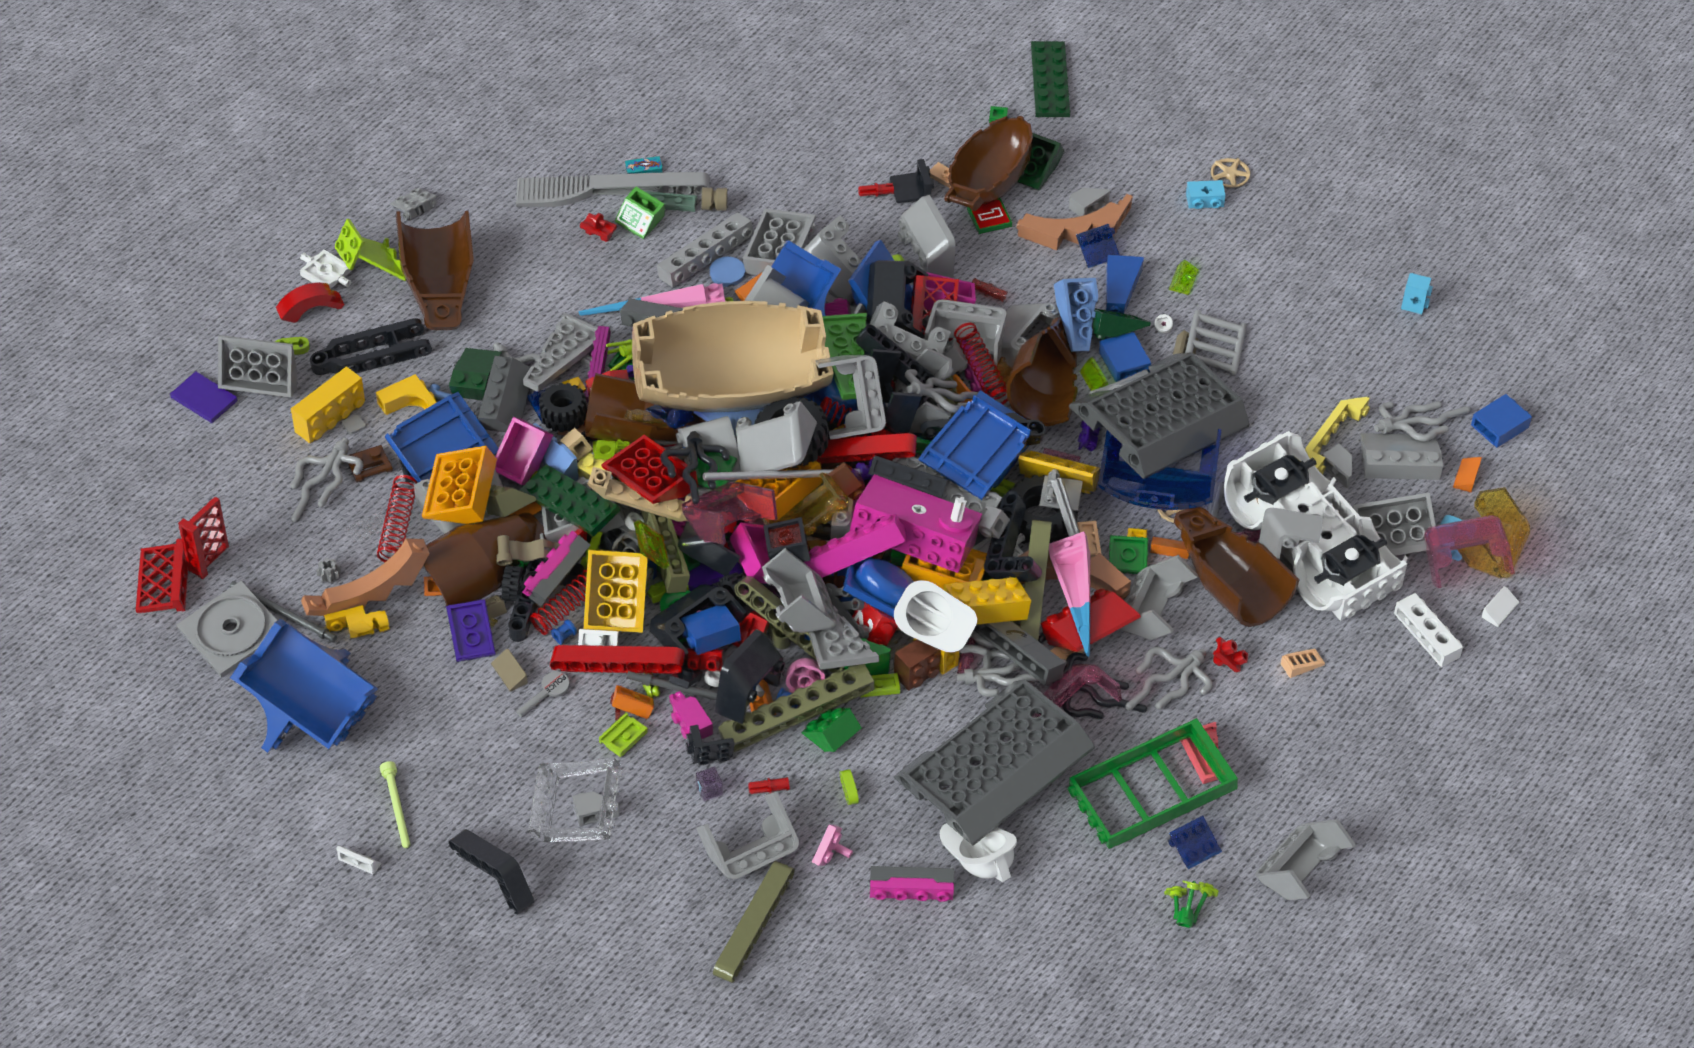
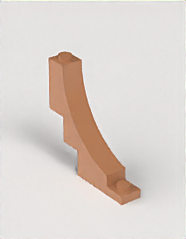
M1126 194L1123 200H1119L1118 204L1110 202L1093 213L1075 218L1051 219L1026 213L1023 219H1019L1017 223L1018 236L1054 250L1059 248L1064 239L1084 246L1090 235L1110 242L1130 211L1133 196Z
M405 539L402 546L389 560L357 580L340 586L326 588L322 596L304 595L301 602L306 615L324 616L361 605L365 608L368 601H386L394 585L412 586L430 554L424 539Z
M1029 550L1018 557L1028 556ZM1048 551L1045 580H1059ZM1101 553L1090 559V587L1096 590L1105 589L1113 591L1120 598H1126L1130 593L1131 581Z

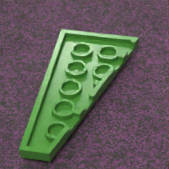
M867 313L822 316L826 333L825 347L829 348L830 358L842 355H864V350L856 342V336L866 327ZM836 365L832 366L833 377L842 400L856 399L853 374H841L836 369Z

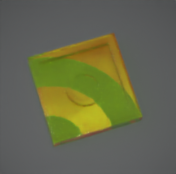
M641 520L634 522L640 553L663 569L669 567L663 535Z

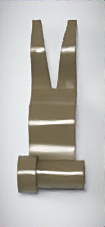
M501 535L497 537V564L506 566L512 564V560L533 561L539 558H547L546 556L550 551L544 548L557 549L560 544L547 539H539L532 542L509 541V536Z

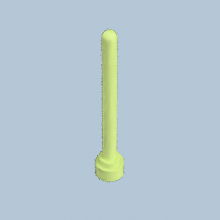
M392 761L384 762L380 765V772L387 779L402 846L408 848L410 840L395 781L397 773L396 764Z

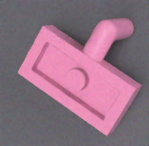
M829 824L812 860L813 863L819 866L828 864L833 856L832 850L850 858L853 851L839 844L842 836L840 833L841 827Z

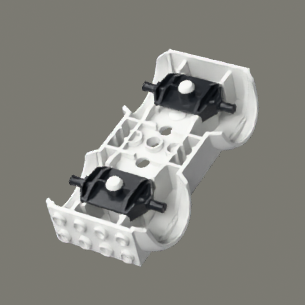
M1288 431L1277 435L1268 443L1261 444L1254 451L1247 452L1238 460H1232L1227 465L1224 482L1226 505L1235 521L1247 529H1261L1264 512L1267 508L1271 507L1300 512L1298 506L1306 505L1309 508L1305 512L1306 514L1324 517L1321 533L1325 531L1332 534L1331 539H1324L1320 535L1319 543L1299 540V544L1296 547L1286 548L1282 546L1281 553L1293 566L1294 575L1300 579L1297 589L1304 601L1316 610L1332 611L1342 621L1345 618H1351L1357 611L1368 608L1374 601L1382 600L1388 593L1399 590L1403 585L1408 558L1405 555L1401 561L1385 546L1387 545V540L1384 537H1379L1372 519L1359 516L1335 489L1336 479L1333 477L1332 480H1328L1315 467L1317 464L1316 460L1313 457L1310 459L1307 455L1301 437Z

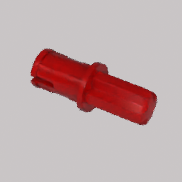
M874 183V185L859 186L858 194L860 196L875 195L876 197L883 194H894L893 183Z
M788 777L771 780L767 778L764 781L750 782L748 784L749 793H772L774 791L789 790Z

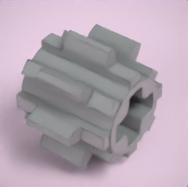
M325 558V560H321L318 563L319 568L316 569L317 576H321L322 582L328 581L332 583L333 580L339 579L341 567L337 565L336 560Z

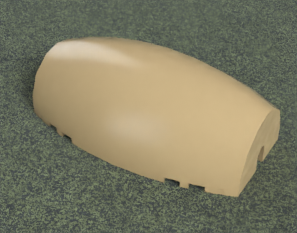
M725 301L683 307L682 311L673 313L671 310L663 316L657 318L652 316L634 323L632 330V358L638 397L641 401L686 411L738 412L761 409L766 405H771L770 403L794 396L801 398L825 388L832 382V366L818 368L815 361L830 358L829 348L825 347L826 333L821 310L797 306V308L786 307V303L768 305L765 301Z

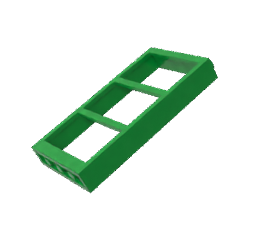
M1196 718L1069 777L1068 791L1072 798L1076 797L1078 800L1077 804L1080 811L1087 814L1090 827L1092 829L1096 828L1099 841L1102 844L1105 843L1108 849H1111L1237 790L1238 778ZM1190 737L1221 784L1188 799L1157 752ZM1151 755L1181 800V803L1148 817L1118 770ZM1110 774H1113L1142 821L1113 835H1110L1081 790V787Z

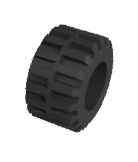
M559 383V385H551V388H546L545 392L541 393L539 398L542 423L548 429L552 428V431L555 432L557 430L560 432H570L572 429H578L579 425L582 426L584 424L587 403L586 395L581 388L578 389V386H572L570 383Z

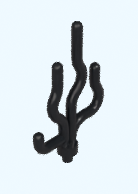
M691 431L687 436V448L664 450L660 455V460L667 468L668 476L674 478L676 476L675 467L668 457L690 455L691 464L685 467L682 477L690 487L692 502L698 504L700 499L697 483L690 475V473L698 468V458L710 466L707 473L718 471V465L716 461L704 452L720 453L725 461L729 460L730 455L723 446L703 444L701 435L696 431ZM707 480L709 488L714 490L716 488V481Z
M1080 652L1071 653L1067 657V664L1064 668L1062 679L1051 683L1064 688L1065 695L1062 707L1072 717L1090 716L1097 719L1104 717L1102 711L1095 709H1073L1070 706L1073 689L1088 693L1093 701L1102 707L1120 706L1126 708L1125 706L1129 702L1119 698L1103 699L1092 686L1080 683L1081 681L1096 677L1108 686L1127 690L1129 688L1127 682L1109 678L1104 672L1093 669L1081 674L1070 673L1075 660H1088V656ZM1137 704L1132 710L1145 713L1148 708L1146 705Z

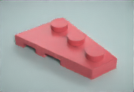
M1216 722L1203 725V728L1218 748ZM1190 737L1182 740L1181 743L1201 782L1206 784L1218 780Z

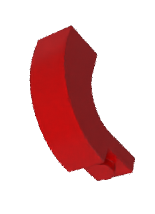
M317 282L305 284L292 290L281 299L276 309L281 320L296 323L307 310L313 307L327 306L342 309L345 304L340 293L331 290L328 283Z

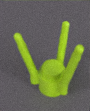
M631 339L606 344V347L619 346L618 348L608 350L607 355L620 351L623 357H627L609 371L617 370L633 359Z

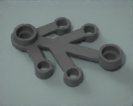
M832 583L825 584L832 605L836 607L838 614L841 617H845L859 633L861 639H868L869 628L866 625H858L848 609L862 610L864 608V601L854 598L852 601L841 602L839 596L852 597L853 595L843 591V587L838 588Z

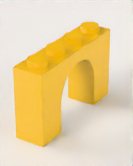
M416 374L376 392L377 404L386 415L406 406H419L426 409L437 403L434 394L427 390L424 381L420 380Z

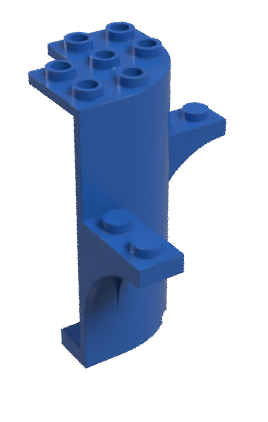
M786 241L771 267L786 276L781 285L808 301V308L821 310L822 316H826V296L841 269L827 260H820L791 241Z
M282 619L273 624L255 653L241 661L230 678L253 694L265 711L267 735L261 748L267 753L273 748L276 750L283 741L281 739L284 732L287 734L293 725L299 727L328 749L334 745L338 746L349 735L350 732L348 730L351 726L360 722L365 716L366 712L364 710L376 700L377 696L375 693L378 688L347 667L350 661L347 658L351 654L349 651L323 646L309 639Z

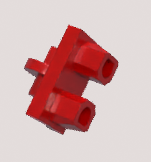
M589 213L586 219L580 223V228L584 229L587 234L598 235L601 240L607 242L617 229V225L604 220V216L601 213H597L596 216Z
M1222 637L1217 638L1218 646L1213 652V662L1217 666L1227 665L1234 672H1240L1241 665L1248 662V653L1245 650L1237 652L1238 646L1233 639L1225 641Z
M687 649L689 652L687 659L688 668L692 670L721 671L723 650H711L697 655L694 649Z

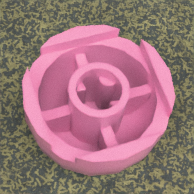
M811 658L797 659L787 669L786 686L791 693H794L799 688H806L817 680H824V670H820L818 662Z

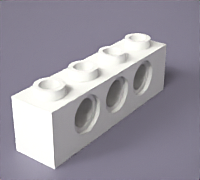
M1416 593L1396 602L1394 614L1441 667L1461 657L1463 649L1461 642L1450 633L1449 628L1442 624L1437 615L1426 606L1425 601L1419 598Z

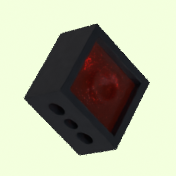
M802 517L763 526L770 560L786 548L802 562L810 561Z

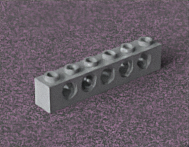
M738 212L657 264L659 278L671 287L677 286L753 236L752 221Z

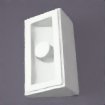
M1504 586L1484 608L1482 618L1499 627L1519 604V601Z
M341 846L336 848L340 861L368 873L375 874L381 865V862Z

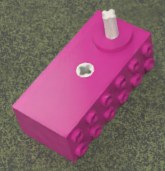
M874 474L856 502L850 531H858L868 523L874 524L884 516L896 514L906 531V541L891 549L958 573L975 545L982 513L965 508L967 501L964 500V497H956L955 502L952 503Z

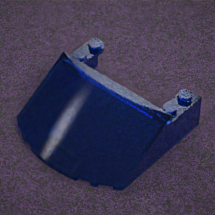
M1222 429L1217 431L1215 445L1202 450L1200 471L1167 467L1146 479H1143L1125 461H1119L1121 442L1106 430L1098 487L1122 501L1151 509L1184 510L1210 504L1213 502Z

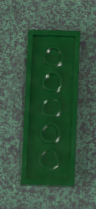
M1031 41L1035 117H1070L1065 41Z
M547 464L520 489L521 492L534 496L536 498L534 502L593 537L621 511L615 503L604 499L596 492Z

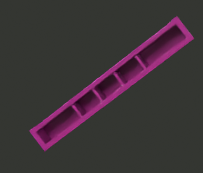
M598 326L595 331L596 340L593 341L594 351L592 350L591 352L592 361L589 364V379L595 377V373H604L608 353L606 344L610 342L611 336L609 326ZM586 390L584 393L586 395V400L588 402L589 395L588 390Z

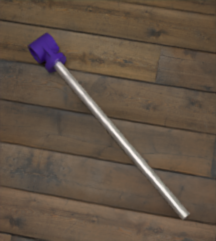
M873 459L870 460L869 465L857 463L855 469L859 472L862 479L868 483L873 475L868 474ZM834 469L703 473V480L830 477L829 473Z

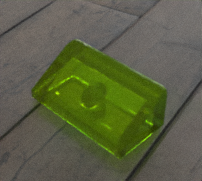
M1183 260L1178 264L1168 290L1189 295L1199 269L1188 261Z
M1090 357L1081 368L1080 374L1090 391L1107 386L1108 381L1095 359Z

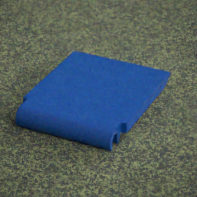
M459 392L447 396L400 423L391 435L388 433L385 435L387 442L417 482L431 478L436 454L487 446L493 455H496L499 449Z
M973 395L972 401H968L966 407H960L925 448L918 460L982 500L1025 448L1024 443L1029 438L1032 430Z

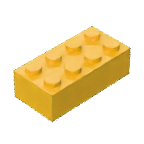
M346 366L293 406L291 413L295 433L311 444L314 440L320 439L327 430L333 429L339 421L347 418L356 408H360L365 402L362 378Z
M1017 577L944 584V591L969 606L975 612L977 624L1028 619L1031 599Z

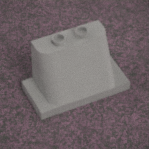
M769 265L766 266L745 301H765L768 305L786 303V307L797 308V306L807 307L809 305L808 301L781 285L786 276Z

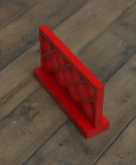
M915 276L910 312L914 318L913 327L920 332L921 329L926 330L922 325V320L927 315L930 317L932 309L927 311L924 307V301L930 297L935 303L936 300L932 294L938 289L946 296L943 300L957 301L959 279ZM926 280H932L938 286L931 293L925 288ZM947 282H954V290L948 295L942 286Z
M217 497L209 501L189 521L183 518L178 522L188 571L201 579L208 575L207 567L229 547L220 499Z
M181 538L176 539V544L141 549L136 598L137 613L174 608L177 612L185 611L188 567ZM168 551H174L169 558L164 556ZM146 554H156L150 561L146 560ZM160 558L165 561L159 567L154 565ZM170 564L173 569L166 574L163 570ZM151 567L155 571L147 577L144 572ZM158 574L164 576L157 583L153 581ZM167 580L171 581L172 583L168 588L164 589L161 587ZM151 583L153 587L145 592L143 587ZM157 589L162 591L156 598L151 596ZM166 596L170 597V602H160ZM149 598L152 601L148 606H142L146 599Z

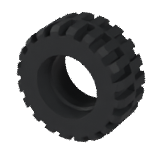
M797 396L766 405L759 412L755 420V424L784 416V407L787 404L799 401L802 402L814 417L817 424L806 456L801 463L792 466V468H798L799 465L806 466L811 461L813 463L818 459V456L821 457L829 444L828 423L824 410L819 405L817 406V403L814 401H808L804 397L799 399Z
M1033 475L1032 478L1026 477L1021 482L1018 481L1014 484L1013 488L1009 491H1016L1026 503V509L1040 505L1045 475L1043 477H1038V475ZM1052 508L1057 513L1048 517L1036 516L1025 510L1019 532L1022 536L1024 535L1025 541L1021 543L1030 544L1032 520L1052 522L1049 544L1069 537L1061 510ZM1073 511L1077 522L1078 511Z

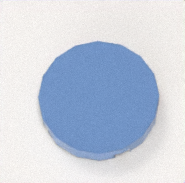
M734 257L718 258L710 266L711 279L714 283H722L723 287L738 285L745 278L744 264Z

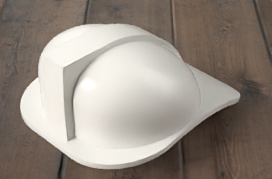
M915 581L905 589L894 610V619L901 631L928 645L950 653L957 652L965 646L977 625V616L969 606L929 581Z
M947 823L941 827L940 840L942 844L959 860L969 873L979 878H996L1001 882L1011 878L1009 868L1013 863L1014 848L1017 844V839L1013 834L996 827L972 846Z

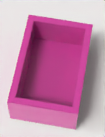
M928 273V276L930 277L950 278L933 273ZM926 280L925 288L931 293L938 286L934 281ZM959 280L957 302L975 304V283ZM947 282L942 286L948 295L954 290V282ZM940 289L932 294L936 301L943 300L946 297ZM929 297L924 301V307L927 310H931L934 302Z
M513 417L495 456L497 458L496 472L521 485H525L536 474L553 434L523 419Z
M740 523L729 538L736 554L741 556L739 560L746 575L752 576L760 583L768 584L763 578L764 572L762 569L770 561L764 525Z

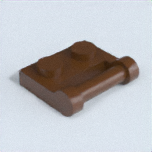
M382 445L349 455L358 457L363 461L362 470L364 471H361L359 475L353 473L356 465L348 463L356 483L379 473L393 471Z

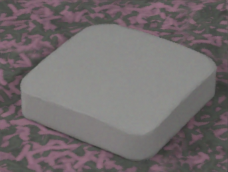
M354 415L342 421V425L350 435L366 428V424L359 415Z

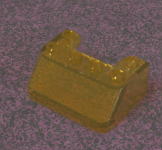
M822 472L819 475L824 481L823 485L779 520L764 517L762 521L765 525L802 517L806 535H811L817 531V527L821 523L825 524L830 521L834 513L844 510L848 506L849 500L830 475Z
M1505 487L1479 491L1474 506L1481 515L1482 520L1472 540H1469L1466 535H1460L1454 546L1470 568L1500 579L1508 578L1530 534V525Z

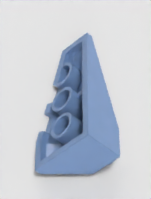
M1096 278L1062 279L1054 284L1057 307L1071 352L1089 351L1093 331L1092 322L1096 313L1094 312L1095 304L1098 301Z
M536 423L533 424V425H535V426H537V427L543 429V428L540 427L538 424H536ZM552 437L542 459L544 466L547 464L577 482V457L566 445H559L557 439Z

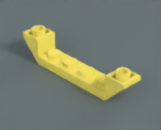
M1361 397L1341 400L1306 446L1305 451L1310 459L1313 457L1316 460L1317 464L1315 467L1322 475L1326 469V466H1324L1325 457L1319 455L1322 445L1326 446L1328 444L1331 433H1336L1340 421L1344 422L1347 416L1357 421L1362 416L1366 417L1370 410L1368 406L1370 398Z

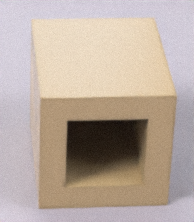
M575 428L560 439L577 457L578 461L593 449L584 436Z

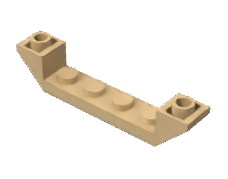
M597 467L592 469L588 486L604 499L675 521L700 520L705 504L704 500L694 504L691 496H686L685 501L674 499L652 504L623 482L610 479L612 472Z

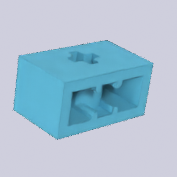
M1223 181L1187 182L1186 197L1188 207L1195 209L1224 207L1225 191Z
M1413 273L1409 274L1401 309L1422 314L1424 308L1428 309L1430 298H1427V296H1431L1433 286H1430L1431 278Z

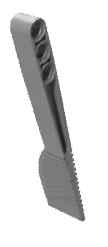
M663 172L590 175V177L585 175V177L575 176V178L573 176H570V178L568 176L565 178L563 176L561 178L558 176L556 178H518L516 206H563L579 202L594 194L629 195L635 187L650 192L658 190L661 193L702 194V187L710 188V177L705 172Z

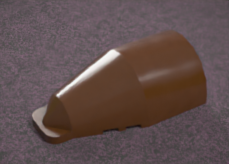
M396 211L401 271L424 316L425 326L430 330L457 329L461 324V308L474 261L469 211H465L461 219L451 225L431 229L414 228L401 222L400 211Z
M1061 316L1053 319L1050 326L1021 346L1007 381V399L1011 408L1021 417L1028 420H1038L1044 426H1052L1068 421L1072 413L1069 404L1075 402L1078 388L1074 386V381L1077 380L1076 373L1074 374V368L1077 367L1076 352H1071Z
M595 373L586 412L585 436L615 442L621 439L623 442L633 443L645 434L660 446L679 444L676 436L678 429L706 421L696 415L694 411L682 410L678 412L674 408L641 401L637 394L635 381ZM640 411H650V412H653V413L643 412L644 414L651 415L652 417L646 416V415H645V416H636V415H642V414H639V413H638V412H640Z
M1192 507L1175 514L1174 524L1181 530V538L1205 590L1240 624L1247 627L1259 626L1271 620L1285 608L1292 599L1300 579L1264 545L1259 542L1254 544L1247 539V535H1239L1232 531L1233 527L1212 516L1202 507Z
M531 513L512 514L506 517L457 526L426 545L430 554L423 567L438 586L446 606L481 600L502 586L506 566L497 564V537L507 535L509 536V541L532 542L539 540L540 534L543 533L544 539H546L544 526ZM512 560V564L509 566H517L520 562Z

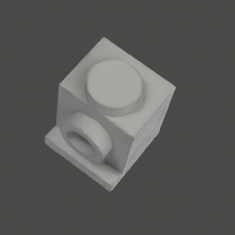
M987 505L985 507L987 511L978 525L982 529L980 533L987 538L994 537L999 539L1010 519L1001 509Z

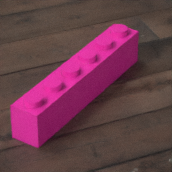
M896 514L892 516L887 515L874 524L868 523L858 531L848 532L842 538H834L826 545L813 547L809 552L810 561H805L804 563L823 578L905 542L906 531Z

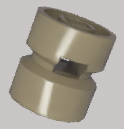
M702 187V210L716 208L717 211H727V188L713 190V188Z

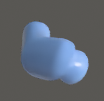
M437 384L430 385L428 390L439 401L451 395L450 393L439 391L440 386Z

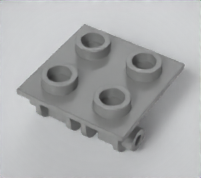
M415 188L409 194L397 197L390 204L405 212L403 214L405 220H412L417 217V214L421 215V211L425 213L433 209L437 203L434 199L436 195L421 188Z
M1056 469L1051 470L1049 475L1044 477L1039 506L1060 509L1051 483L1053 479L1060 478V474ZM1062 478L1072 510L1078 511L1083 481Z

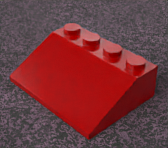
M645 434L601 464L603 469L612 472L614 477L652 504L683 498L690 493V487L682 477V472L688 465L676 456L668 457L674 464L676 476L670 478L667 468L660 460L661 453L666 449ZM695 470L692 473H690V475L695 479L698 488L697 474Z
M1105 589L1096 590L1094 595L1090 596V645L1141 618L1140 614L1113 591ZM1069 606L1064 607L1062 612L1048 616L1045 621L1040 623L1049 645L1076 652L1083 649Z

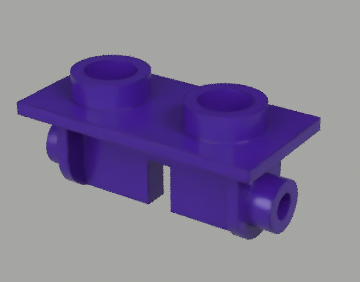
M1082 420L1080 425L1082 432L1078 437V442H1080L1078 450L1085 447L1088 451H1093L1097 447V436L1099 435L1100 428L1093 431Z

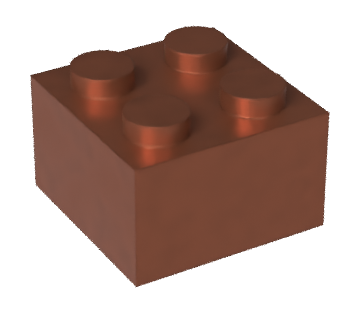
M916 639L895 652L894 673L898 674L900 683L909 691L914 687L918 688L926 679L934 678L940 670L941 650Z

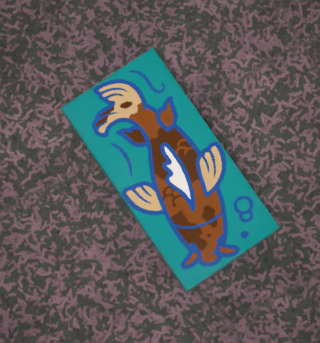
M660 156L625 161L627 174L663 173Z

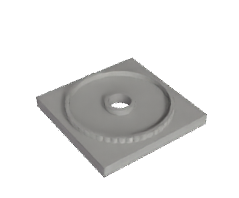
M240 581L176 624V626L222 678L235 670L241 661L255 653L277 619L246 585ZM228 623H237V627L234 630H224L225 625Z

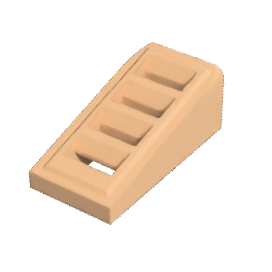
M1316 649L1286 654L1281 659V665L1290 678L1325 665ZM1314 655L1317 661H1313L1311 656Z

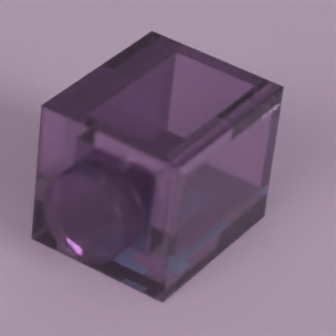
M715 766L696 773V787L703 801L723 795L722 780Z

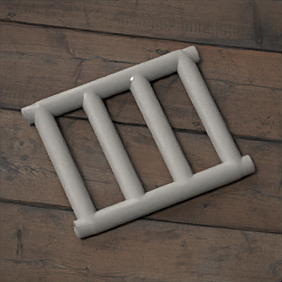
M1195 310L1185 353L1193 352L1195 347L1233 358L1232 364H1227L1196 355L1205 365L1228 371L1231 375L1235 376L1238 371L1247 325L1245 323L1239 325L1201 314L1200 310ZM1202 321L1237 331V338L1198 327L1199 322ZM1199 334L1235 345V350L1231 351L1197 341L1196 335Z

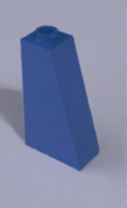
M1107 256L1106 310L1125 313L1142 273L1144 257Z

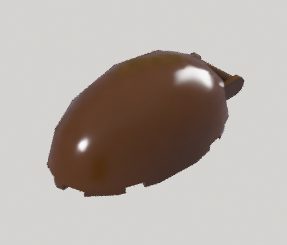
M1006 116L990 122V126L983 131L980 129L975 132L959 148L954 156V162L949 167L948 180L951 188L945 195V202H953L977 211L982 204L995 201L1011 190L1030 161L1033 140L1031 124L1025 121L1023 116H1017V118H1008Z

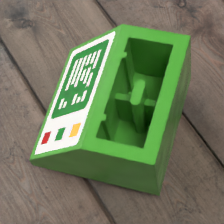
M635 187L625 198L615 223L644 239L665 216V204L640 188Z

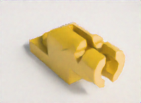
M363 605L324 615L326 628L329 629V632L340 631L342 628L347 627L350 638L369 634L373 635L375 634V629L379 630L380 633L390 630L385 610L365 614Z

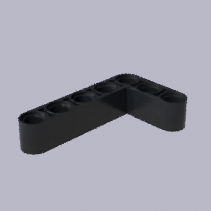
M867 325L856 336L857 344L869 355H871L872 349L900 351L901 356L894 376L906 386L911 384L905 377V372L909 369L917 371L915 377L923 384H926L928 378H936L875 326ZM922 396L918 408L921 405H923L929 397Z
M1008 491L1002 498L1000 509L1007 515L1010 521L999 539L991 538L984 570L992 579L1017 577L1019 582L1036 581L1041 577L1042 569L1033 558L1029 556L1013 557L1026 510V503L1016 491Z
M548 558L529 561L508 623L510 639L515 642H521L526 639L531 625L530 615L535 613L538 605L529 596L522 593L526 587L524 583L530 575L533 577L536 575L535 569L542 561L546 563ZM577 563L560 585L566 586L571 584L572 580H577L578 575H583L584 567ZM580 576L579 581L584 584L585 580ZM573 582V586L580 587L578 582Z
M464 829L448 841L450 848L458 852L456 854L497 880L507 905L510 909L516 911L514 912L516 915L534 903V898L523 872L514 857L467 829Z

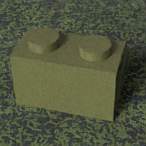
M494 484L490 488L486 510L488 515L506 517L536 501V498L516 489L496 486Z

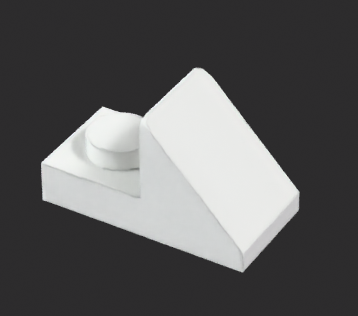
M579 629L578 645L618 646L619 631Z

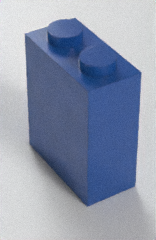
M1134 332L1100 341L1099 354L1115 382L1143 370H1147L1150 373L1148 368L1151 365V361Z
M1505 394L1474 413L1471 426L1498 448L1528 429L1532 416L1519 406L1514 399Z
M714 606L680 618L685 627L682 638H686L689 648H693L697 655L741 640L739 623L726 606Z

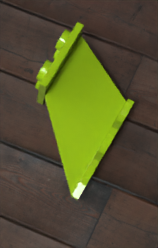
M346 219L334 247L348 269L353 270L357 259L360 258L406 281L401 271L400 260L397 259L396 249L389 247V239L385 238L383 243L363 238L351 220Z

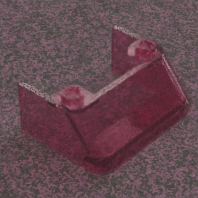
M730 482L700 495V502L698 504H694L692 499L682 504V512L698 537L704 540V542H714L722 545L726 544L724 527L735 521L742 520L745 523H754L756 519L761 517L771 520L778 519L773 489L740 482Z
M1494 515L1432 526L1424 533L1432 583L1436 588H1442L1438 569L1447 567L1451 563V550L1489 543L1492 554L1499 557L1503 556L1505 571L1515 574L1510 545L1501 520Z
M1092 664L1073 665L1063 674L1062 679L1054 682L1043 693V695L1060 707L1085 683H1097L1118 702L1122 700L1120 685L1098 666ZM1035 713L1032 717H1039L1041 713Z

